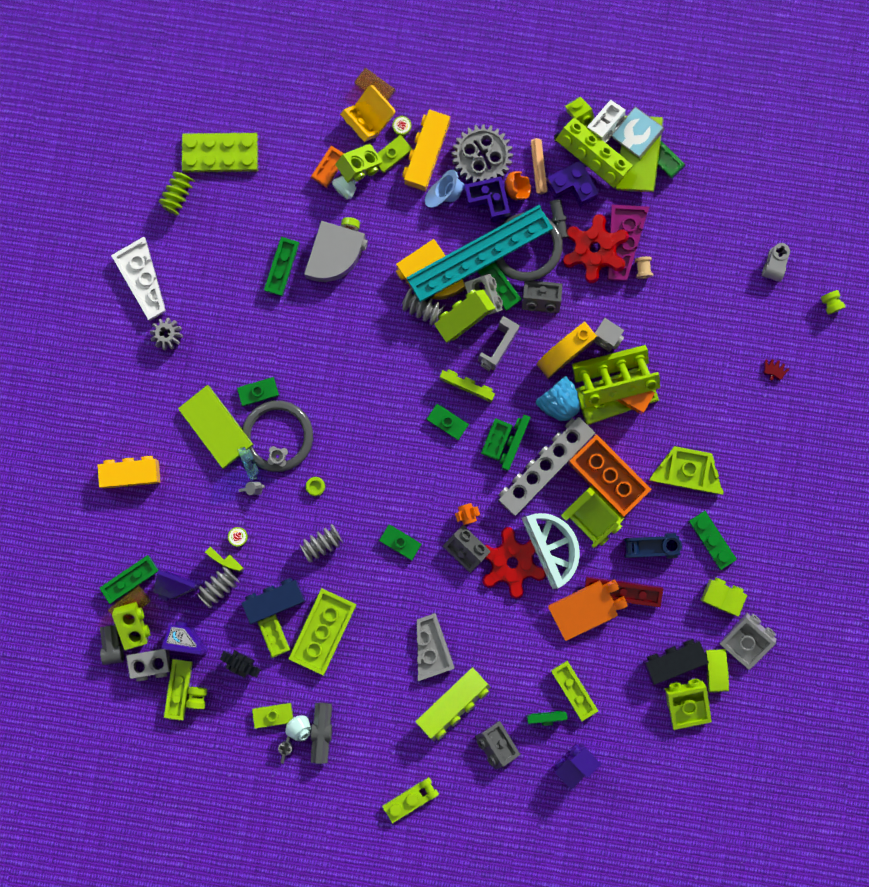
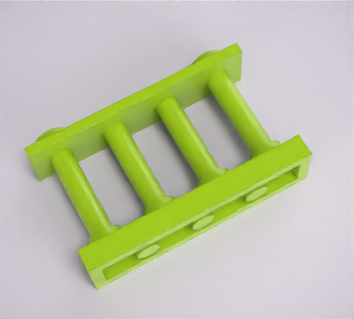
M646 345L572 364L575 382L583 381L587 390L583 391L586 408L660 389L659 373L650 374L646 364H649ZM639 367L642 376L632 379L628 369ZM620 371L624 381L612 383L609 374ZM602 376L605 386L594 388L591 379Z

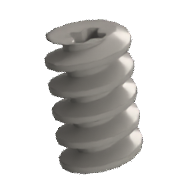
M412 288L409 289L402 302L403 311H407L410 308V315H413L415 312L416 318H420L423 315V321L426 322L430 319L429 324L431 326L437 322L438 316L441 315L444 308L443 306L439 309V302L432 305V298L427 302L424 300L420 303L416 295L412 294Z
M333 524L330 525L331 531L323 528L324 535L318 531L316 539L312 535H310V542L303 539V546L300 545L310 563L313 562L312 556L319 559V552L326 555V548L332 552L333 545L339 548V541L343 543Z
M225 566L222 567L224 573L216 572L217 579L213 576L210 577L211 584L207 581L204 582L205 589L201 586L198 587L200 593H197V595L209 608L213 607L212 602H219L217 596L224 598L223 591L230 593L229 586L236 588L235 581L239 582L236 576Z

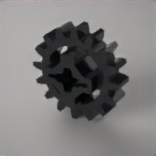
M234 650L233 654L223 651L219 658L227 664L226 668L244 678H247L248 674L257 678L261 671L259 667L254 665L255 660Z

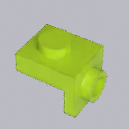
M582 97L565 106L567 113L572 118L575 117L586 127L595 118L592 108Z

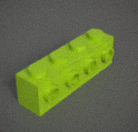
M575 117L562 129L556 138L559 144L613 188L616 187L633 166Z
M472 667L415 722L433 741L436 739L440 740L447 733L445 730L450 726H455L461 720L460 716L464 712H470L475 707L474 703L479 698L483 699L488 695L491 687Z

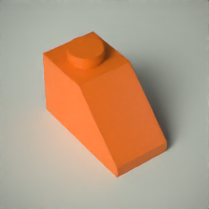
M649 391L616 401L642 415L655 392Z

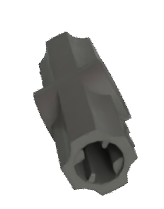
M315 703L314 723H312L311 729L312 763H328L329 742H331L332 737L331 703Z

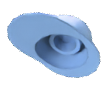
M455 170L447 171L428 190L425 197V204L428 207L434 208L444 201L454 202L459 198L465 184L458 179V174Z

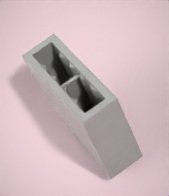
M321 221L305 270V277L318 282H330L347 275L356 266L361 252L366 250L368 240H365V234Z

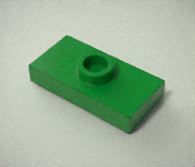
M662 141L660 142L658 166L673 179L686 165Z
M274 377L237 387L242 406L279 396Z
M436 404L427 418V421L458 441L469 426L468 423L439 404Z
M495 418L481 454L499 461L513 425Z
M390 524L379 540L410 560H413L422 545Z
M565 711L527 714L528 724L542 723V726L553 725V721L567 720V713Z

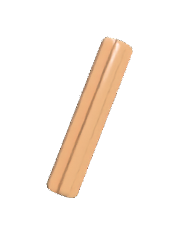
M536 138L531 140L535 186L537 194L547 193L542 140Z

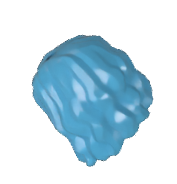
M564 376L549 391L536 400V405L542 411L559 421L572 419L578 414L581 404L575 385L568 380L567 376Z

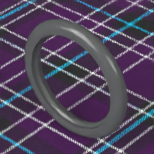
M523 213L511 216L510 218L506 219L501 225L509 222L510 220L520 216ZM550 219L548 220L553 230L549 233L553 240V251L548 262L538 270L521 272L511 268L501 258L495 261L503 274L519 281H533L549 274L556 267L562 254L563 241L560 231Z
M282 400L269 401L256 407L247 416L242 430L251 440L252 427L261 415L272 410L287 411L293 414L302 425L304 431L302 447L293 458L286 461V465L283 467L278 464H268L265 459L255 452L253 446L245 453L256 466L263 470L284 472L300 465L308 456L313 443V428L306 413L298 406Z

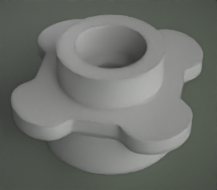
M275 446L270 447L268 464L285 466L288 450L286 448L279 449Z

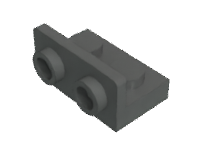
M524 282L522 309L559 313L562 299L561 283Z
M463 525L443 545L470 573L490 553V550Z
M500 721L475 735L478 746L485 752L489 764L495 769L504 767L521 755Z

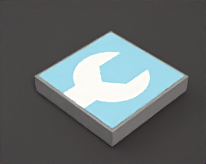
M634 107L611 137L641 159L665 129L637 107Z

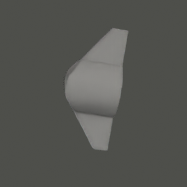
M248 482L245 488L239 489V492H246L248 495H261L262 489L265 487L260 482Z
M289 736L278 747V751L282 755V764H284L285 757L293 750V745L289 742Z

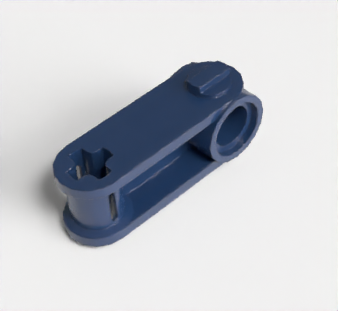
M666 533L665 536L623 539L626 546L624 558L666 556V559L678 558L682 549V543L679 536H676V533ZM669 540L676 544L674 551H669L666 547Z

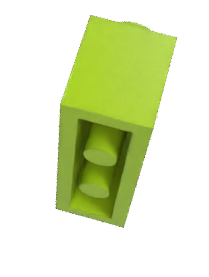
M484 289L470 291L466 294L467 298L463 302L461 300L452 305L453 309L450 312L446 311L438 316L439 320L434 325L446 343L457 339L496 309Z

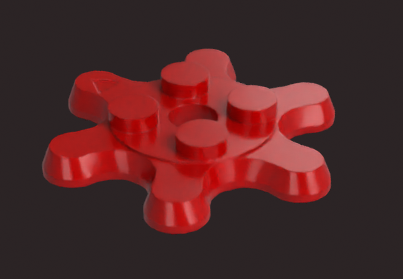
M597 214L593 217L592 227L587 231H581L576 226H571L567 229L568 238L575 243V250L564 256L563 264L567 268L574 267L577 264L584 265L586 268L585 279L588 283L597 282L599 271L605 266H609L615 271H621L625 267V261L616 254V249L620 244L627 242L629 234L623 229L615 233L607 232L605 229L606 218L602 214ZM600 244L598 252L593 253L590 251L591 245Z
M506 527L501 532L502 544L499 547L492 548L485 545L490 550V553L484 559L491 563L492 569L483 577V584L485 587L492 588L498 582H505L509 586L510 596L518 599L523 596L522 584L525 579L533 578L541 581L545 579L546 573L543 567L537 566L533 562V556L536 551L531 539L526 544H520L515 538V531L510 527ZM510 557L517 559L518 565L516 568L508 567L507 560Z

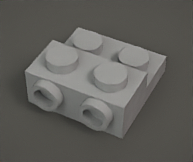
M746 613L720 641V645L750 670L776 644V634L771 628L767 627L765 629L760 625L761 620L756 615L752 614L750 616Z

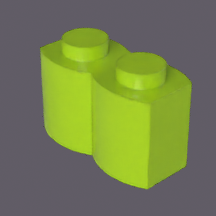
M716 577L715 580L709 579L700 601L739 617L747 595L743 593L744 589L734 585L730 588L725 585L726 581Z

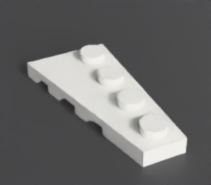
M142 237L111 256L146 317L151 321L165 313L166 309L145 237Z

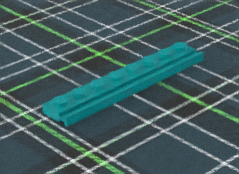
M538 205L411 274L406 279L421 303L553 230V227L542 211L541 206Z

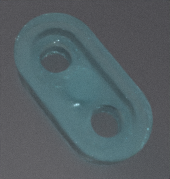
M245 447L237 449L250 482L258 479L257 474L260 473L256 464L251 463V460L254 459L251 450H246Z

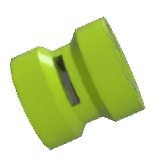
M838 290L820 297L822 303L827 304L826 312L828 315L846 308L844 302L839 299L840 293Z
M188 687L189 699L186 701V707L205 709L206 702L204 698L207 695L208 689Z

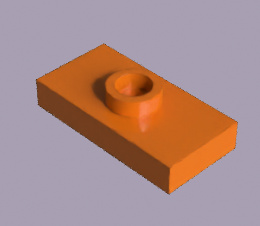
M330 146L311 175V178L327 188L339 171L335 164L344 153Z

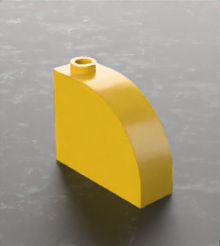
M433 239L396 264L398 270L395 272L401 281L405 279L411 287L406 277L446 255ZM461 280L430 298L441 300L456 296L466 289L464 281Z
M584 321L552 347L536 365L549 379L592 345L597 336Z

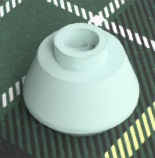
M343 176L334 179L332 185L337 192L346 200L352 199L356 191V181L347 183Z
M302 715L291 719L286 725V735L296 741L306 740L311 732L309 719Z

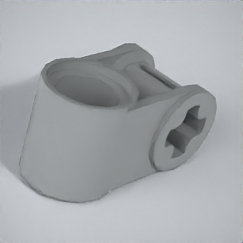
M779 243L770 249L762 271L763 277L779 282L782 281L790 254V249L786 244ZM777 250H780V254H783V255L779 257V256H778L779 253L776 252V251H777Z

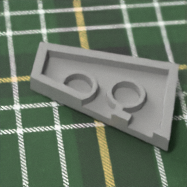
M436 613L417 619L418 681L455 669Z

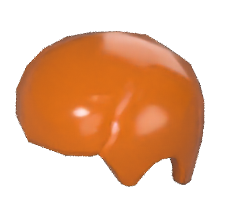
M520 171L509 173L504 182L505 192L513 200L527 199L531 193L529 178L521 176L522 172Z

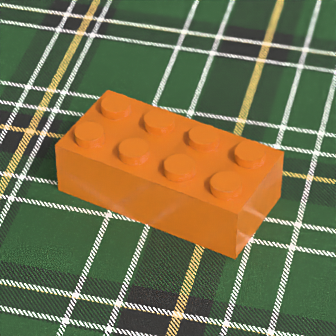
M597 434L568 462L589 486L592 485L623 517L652 490Z

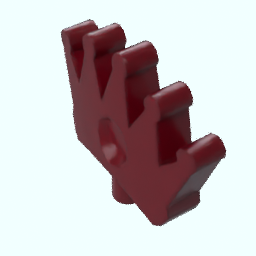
M773 359L769 365L767 363L768 360L764 361L763 372L764 375H770V381H773L774 377L780 381L789 371V368L783 371L785 364H782L779 368V360L775 365Z

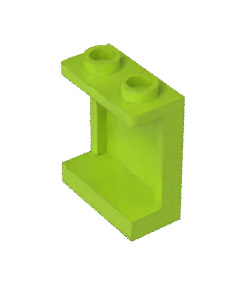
M592 485L561 515L566 521L570 518L593 541L591 545L593 548L598 544L600 546L604 545L609 540L608 535L611 532L615 534L621 529L622 525L620 523L624 520V517Z

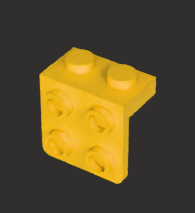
M371 85L367 87L354 106L344 109L340 115L353 128L358 137L366 142L378 137L395 114V109Z

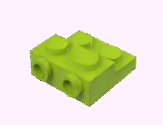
M691 679L688 681V684L672 683L669 685V688H665L673 730L712 722L707 687L703 681Z

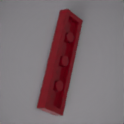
M586 576L584 588L599 580L602 585L611 580ZM616 581L619 590L610 593L613 601L624 596L627 603L661 607L663 587Z

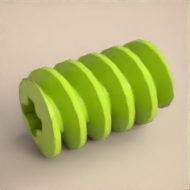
M173 172L172 176L175 179H169L171 185L165 187L168 192L162 193L165 199H159V203L163 209L179 215L176 208H183L179 202H186L182 196L189 195L186 188L192 189L193 187L189 182L195 181L183 173Z

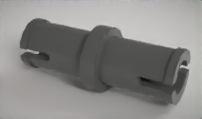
M553 200L549 202L553 216L551 221L556 225L562 239L569 236L565 223L567 218L564 216L561 203L562 200Z

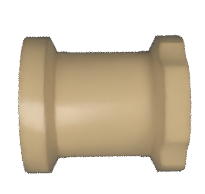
M645 256L635 259L638 269L637 279L653 277L650 267L652 257Z

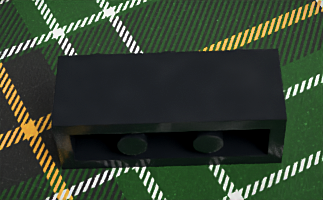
M692 638L682 642L683 646L679 648L672 646L665 649V653L661 655L654 653L647 656V660L643 661L651 683L655 685L708 664L709 662L701 642L694 641Z

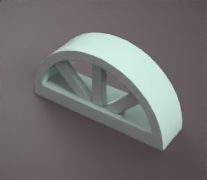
M540 513L522 517L521 519L552 589L560 588L571 579L578 566L579 545L574 532L563 520L550 514ZM536 520L546 521L542 532ZM553 524L562 532L565 538L547 545L546 539ZM566 543L568 544V562L551 555V550ZM556 564L566 568L561 576Z

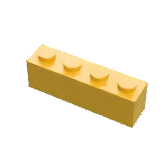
M429 110L427 115H423L421 121L422 131L421 133L417 132L414 142L417 145L415 150L411 149L408 158L411 162L409 167H405L402 177L404 178L405 185L423 191L427 190L450 125V116Z

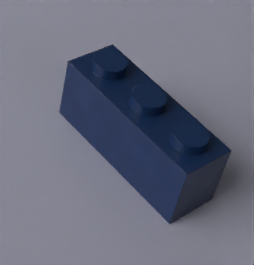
M292 578L281 582L282 586L277 588L270 586L263 589V594L257 596L256 593L246 596V601L241 603L249 623H256L305 602L306 600L298 581H292Z

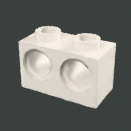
M610 100L587 128L607 143L611 135L624 121L626 110Z

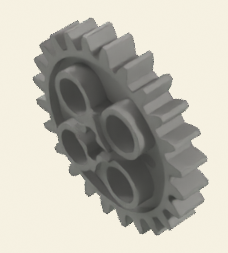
M484 124L481 129H478L477 125H475L474 131L468 127V134L461 132L463 139L456 138V142L459 145H453V149L456 151L452 152V157H456L453 159V164H458L455 170H461L460 177L466 175V182L473 179V183L496 178L497 176H502L503 179V172L508 173L509 168L507 166L512 165V161L508 159L513 158V154L508 153L512 151V146H507L510 140H503L505 133L498 135L499 129L493 132L492 125L487 130ZM483 140H489L491 144L489 146H484L481 142ZM474 141H477V143H478V145H479V148H480V150H481V153H482L483 155L486 154V158H485V159H486V162L488 163V165L491 167V169H488V168H487L486 162H485L483 156H479V149H478L477 146L474 144ZM471 148L475 152L468 155L465 153V150ZM492 156H498L500 158V161L493 162L490 158ZM480 164L484 169L476 171L474 166Z

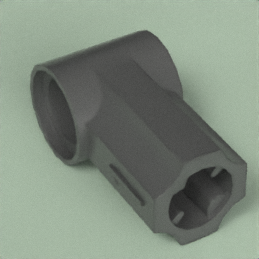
M116 625L100 627L102 642L100 655L102 664L109 665L124 662V652L122 645H120Z

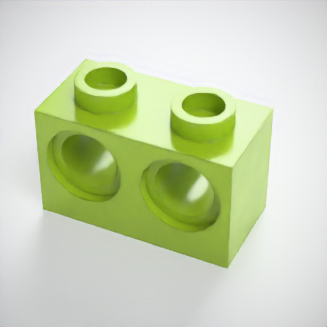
M368 144L344 153L335 165L346 182L349 183L354 180L356 182L360 181L366 175L372 176L377 173L382 160L372 145Z
M137 602L114 608L112 617L124 650L147 644L148 637L151 635L148 625L144 624V612L141 607H138ZM130 614V615H132L134 618H133V619H127V618L125 617V615ZM138 632L140 636H133L131 633Z

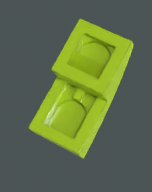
M211 547L205 551L212 559L229 569L239 572L245 570L230 554L223 559Z
M726 649L706 650L705 655L709 662L707 664L709 692H729Z

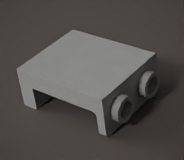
M504 316L502 317L498 330L506 335L492 357L481 352L478 360L481 363V367L488 371L491 369L495 371L518 333L520 327L518 324Z

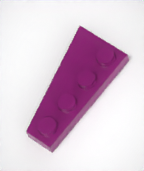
M611 205L610 233L623 229L628 232L629 239L627 242L620 244L616 249V254L625 261L624 269L615 271L608 266L607 280L627 281L649 207Z

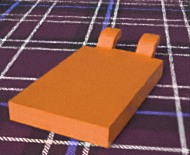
M615 579L604 585L599 580L548 605L565 641L617 617L616 610L628 607L624 596L613 601L610 593L619 590Z

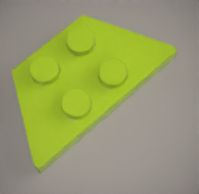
M676 446L670 450L649 478L651 482L723 495L724 492L720 485L712 453Z

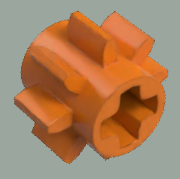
M472 503L459 506V512L455 513L457 522L462 521L463 526L477 522L476 517L480 515L478 506L473 507Z

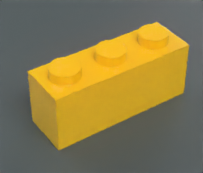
M153 456L141 457V460L134 461V458H124L122 462L115 463V460H104L103 464H97L99 487L103 489L161 483L159 460L153 459Z

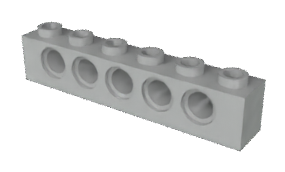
M580 417L576 420L572 418L565 425L567 428L563 434L558 432L552 439L554 443L549 448L545 446L538 453L540 457L535 462L532 459L525 467L527 471L523 475L519 473L512 480L514 484L509 489L505 487L498 494L501 497L498 501L514 517L595 434ZM567 434H575L577 438L576 442H568ZM555 447L562 448L563 456H555L553 449ZM548 461L550 469L547 471L542 470L540 462ZM530 474L535 475L537 483L529 484L527 476ZM521 488L524 496L516 498L513 495L514 489Z

